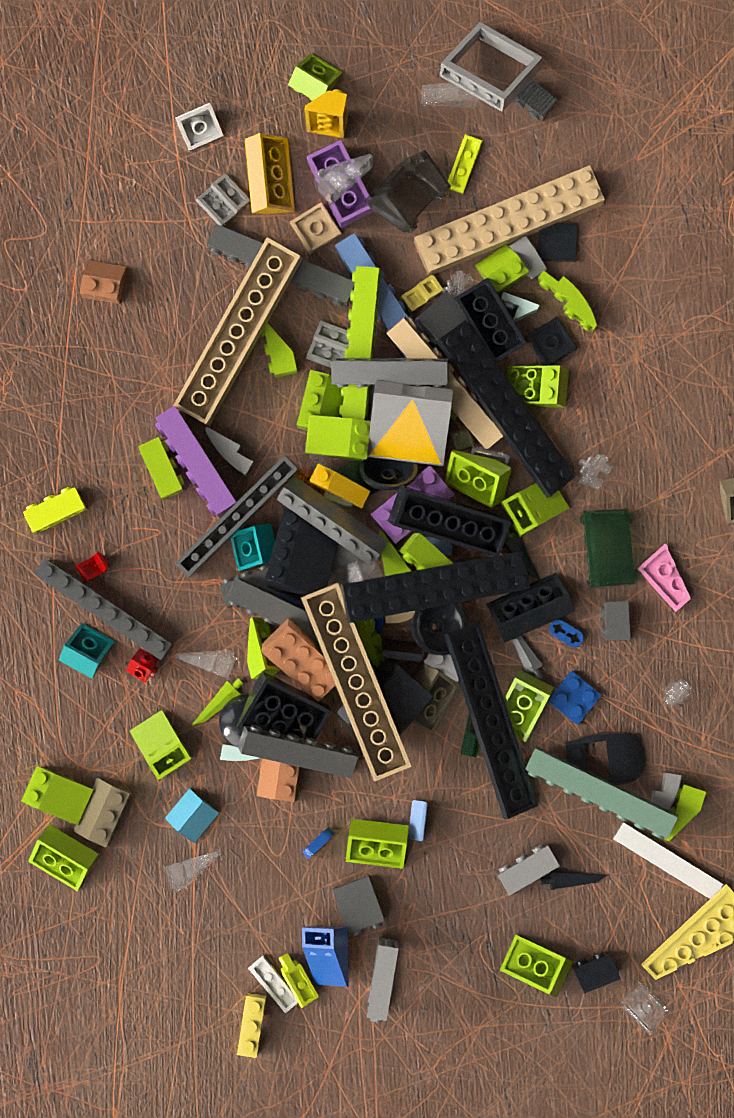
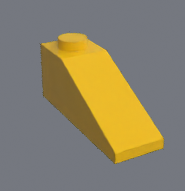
M317 464L310 479V484L361 509L370 493L366 488L320 464Z

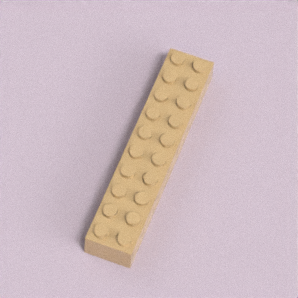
M589 165L414 237V243L428 276H431L517 241L523 236L527 237L555 223H561L600 207L605 199Z
M268 237L266 238L174 403L176 408L210 426L302 262L303 258Z
M336 583L301 597L373 780H380L411 767L355 624H348L339 584Z

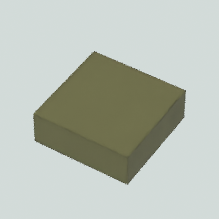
M468 428L451 433L456 451H462L475 446Z

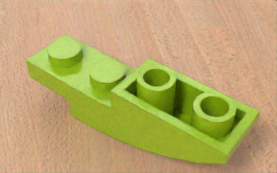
M543 270L538 277L539 285L543 289L551 290L555 293L554 296L559 301L566 302L563 307L566 316L572 320L575 318L580 322L579 325L583 329L593 332L597 327L596 320L590 306L579 290L564 276L558 282Z

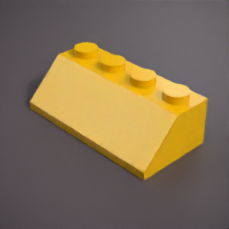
M337 89L326 91L305 106L307 132L344 139L348 120L347 94Z
M263 133L246 138L245 147L252 213L271 215L295 212L288 138Z

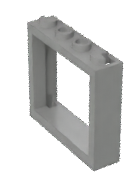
M479 22L441 63L440 76L503 112L540 71L542 57ZM478 39L527 66L504 92L456 65Z
M381 937L378 939L367 1005V1018L376 1023H382V1020L387 1021L399 949L398 940Z

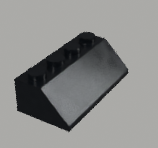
M488 278L455 297L474 332L496 362L527 344Z
M556 573L531 583V589L512 592L486 604L504 643L575 612L570 596Z

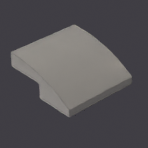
M226 173L214 181L211 187L196 199V202L220 226H225L251 201Z
M320 320L306 359L331 368L333 358H345V349L349 347L347 330Z

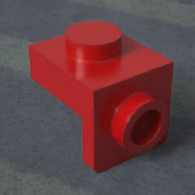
M97 552L93 557L76 566L85 583L104 574L109 568L108 560L100 552Z

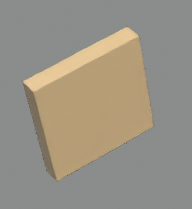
M322 202L290 221L292 228L309 254L342 235Z

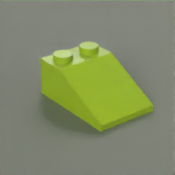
M309 415L305 453L356 461L366 460L371 421Z
M453 450L444 483L493 508L504 500L511 467L495 459Z
M522 670L518 671L504 701L516 738L526 742L554 687Z
M36 766L21 802L79 825L94 789L43 766Z
M515 935L500 971L549 995L558 997L573 961Z

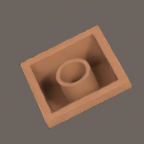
M89 260L82 276L80 295L82 298L120 304L127 267Z
M262 759L257 796L295 802L300 767Z

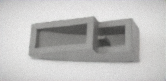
M207 427L205 431L218 453L235 470L247 477L254 462L239 454L241 450L240 445Z
M663 773L661 791L653 790L651 802L669 810L677 794L681 775Z

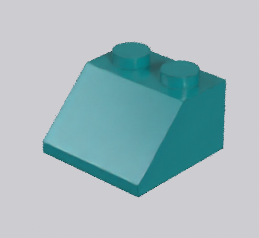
M271 524L255 525L240 530L231 538L238 571L265 566L270 563L275 544Z
M81 623L64 645L59 661L92 679L101 668L115 641Z

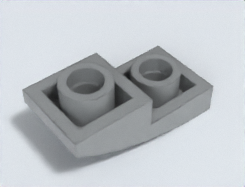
M526 236L509 245L528 269L527 276L529 279H533L542 273L543 270H547Z

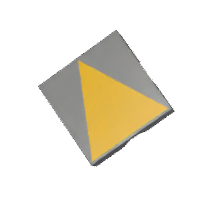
M376 380L367 457L443 466L453 390L428 386L415 387L404 383Z

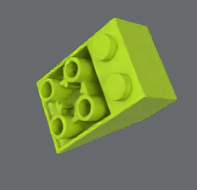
M507 366V378L527 406L566 408L568 369L562 366Z
M537 483L501 502V506L510 521H512L511 523L519 537L569 509L559 490L546 498Z
M163 710L130 730L136 744L158 780H161L193 759Z

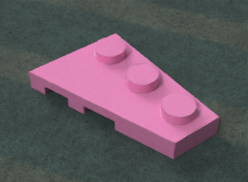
M666 543L637 568L641 575L675 612L691 599Z

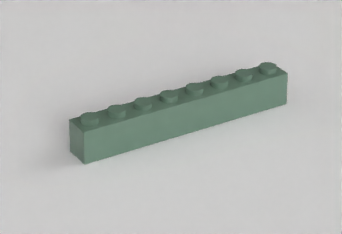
M537 746L525 769L529 771L528 774L537 779L540 776L546 779L547 784L553 787L558 785L564 788L563 791L569 795L574 796V794L581 796L582 801L588 804L593 802L599 805V809L609 813L612 811L617 814V818L625 822L630 820L635 823V827L641 830L647 828L653 831L652 835L663 839V837L668 839L678 818L677 814Z

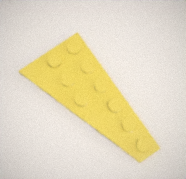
M727 884L723 886L641 964L655 980L677 970L682 965L694 962L695 959L703 955L707 956L732 944L734 941V892Z

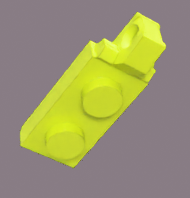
M288 953L279 957L278 959L283 966L281 968L282 975L301 1008L319 998L301 964L296 960L292 961Z

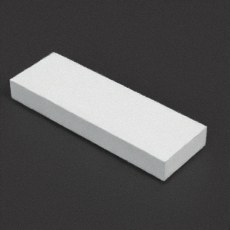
M264 955L248 967L285 1013L298 1003L289 985Z

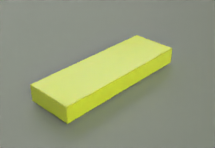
M465 134L446 184L447 189L464 194L483 140Z

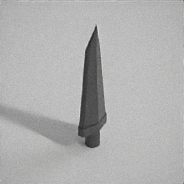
M522 636L512 639L525 673H533L535 678L541 679L543 675L539 668L544 666Z

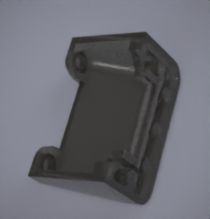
M423 150L401 161L370 193L365 202L372 210L404 233H411L418 227L417 223L419 221L417 217L433 200L438 199L439 201L443 199L451 185L427 151Z

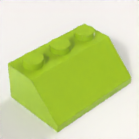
M310 370L297 421L298 429L308 430L309 415L340 416V405L343 404L344 397L341 396L342 387L332 384L330 374Z
M351 819L346 862L403 869L409 826Z
M49 824L38 838L28 862L78 891L99 854Z

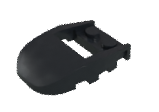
M604 731L564 742L566 760L588 771L585 743L606 741L611 778L607 781L613 784L622 785L633 782L643 773L645 767L643 747L639 739L631 733Z

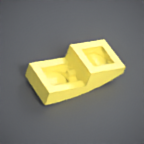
M432 274L418 283L416 287L401 295L400 299L408 311L412 313L444 289Z

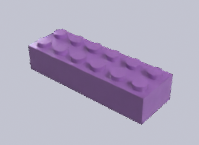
M174 405L155 417L158 422L155 426L162 436H167L168 439L165 442L171 451L178 453L175 456L183 469L185 467L188 469L186 475L192 484L197 483L199 486L196 490L203 501L207 499L209 502L206 506L213 517L217 515L220 519L236 501Z

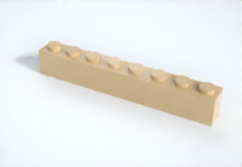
M405 316L387 331V335L407 358H441L443 356L436 347L432 348L428 343L430 340L423 332L421 334L416 329L417 324L411 318L407 319ZM449 363V383L444 385L443 388L453 390L451 409L487 450L502 438L503 435L474 394L466 388L467 385L462 377H457L453 373L455 369Z

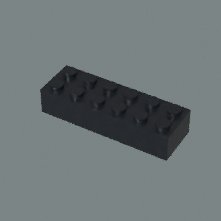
M403 485L399 486L388 518V522L393 526L491 556H500L512 522L503 516Z

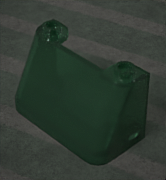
M626 508L582 511L580 513V521L585 525L582 531L584 532L587 574L590 573L587 580L588 590L635 585V581L638 580V571L634 569L629 526V523H632L631 512H628Z

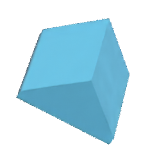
M189 788L165 819L180 834L195 843L219 812Z

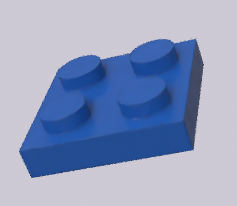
M570 671L547 701L578 725L601 697V694L573 671Z

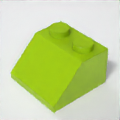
M310 53L295 67L288 85L296 92L306 95L313 101L326 91H332L343 72Z
M504 245L475 265L483 279H489L498 295L527 277L529 272L519 256L507 245Z

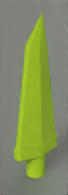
M239 678L233 684L226 681L192 725L206 722L219 712L228 701L240 696L241 693L238 689L244 683Z

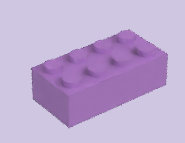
M341 140L307 156V163L340 228L346 227L375 212V206Z
M431 466L422 471L407 486L451 500L454 498L453 492ZM397 493L371 514V518L395 546L412 532L393 526L388 522Z

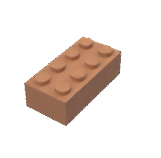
M288 618L262 644V653L318 702L335 686L319 644L291 619Z

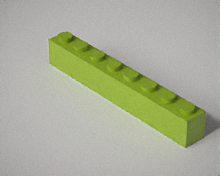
M356 266V270H353L352 282H355L354 290H351L350 294L353 306L352 309H349L348 315L349 320H351V327L347 329L349 347L345 349V358H374L382 269ZM348 384V387H342L341 396L344 397V400L339 410V415L342 418L368 420L371 384H367V387H356V384Z

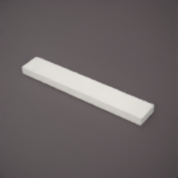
M622 823L613 838L709 899L723 886L716 879L625 823Z

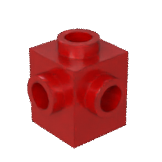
M139 648L131 658L126 672L146 683L150 677L154 678L159 668L156 666L160 659Z

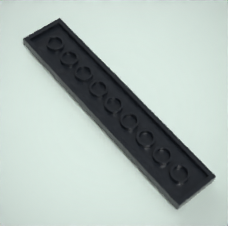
M467 320L436 341L546 498L552 496L576 477Z
M523 551L340 585L348 624L531 589Z
M473 623L444 634L503 819H510L537 807L538 803L528 772L525 770L526 766L480 623Z

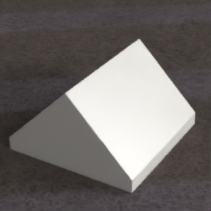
M210 103L175 117L189 151L223 136Z

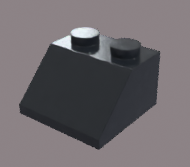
M604 951L598 952L593 955L594 958L578 960L575 962L576 965L572 966L580 989L584 994L621 979L609 953H604Z

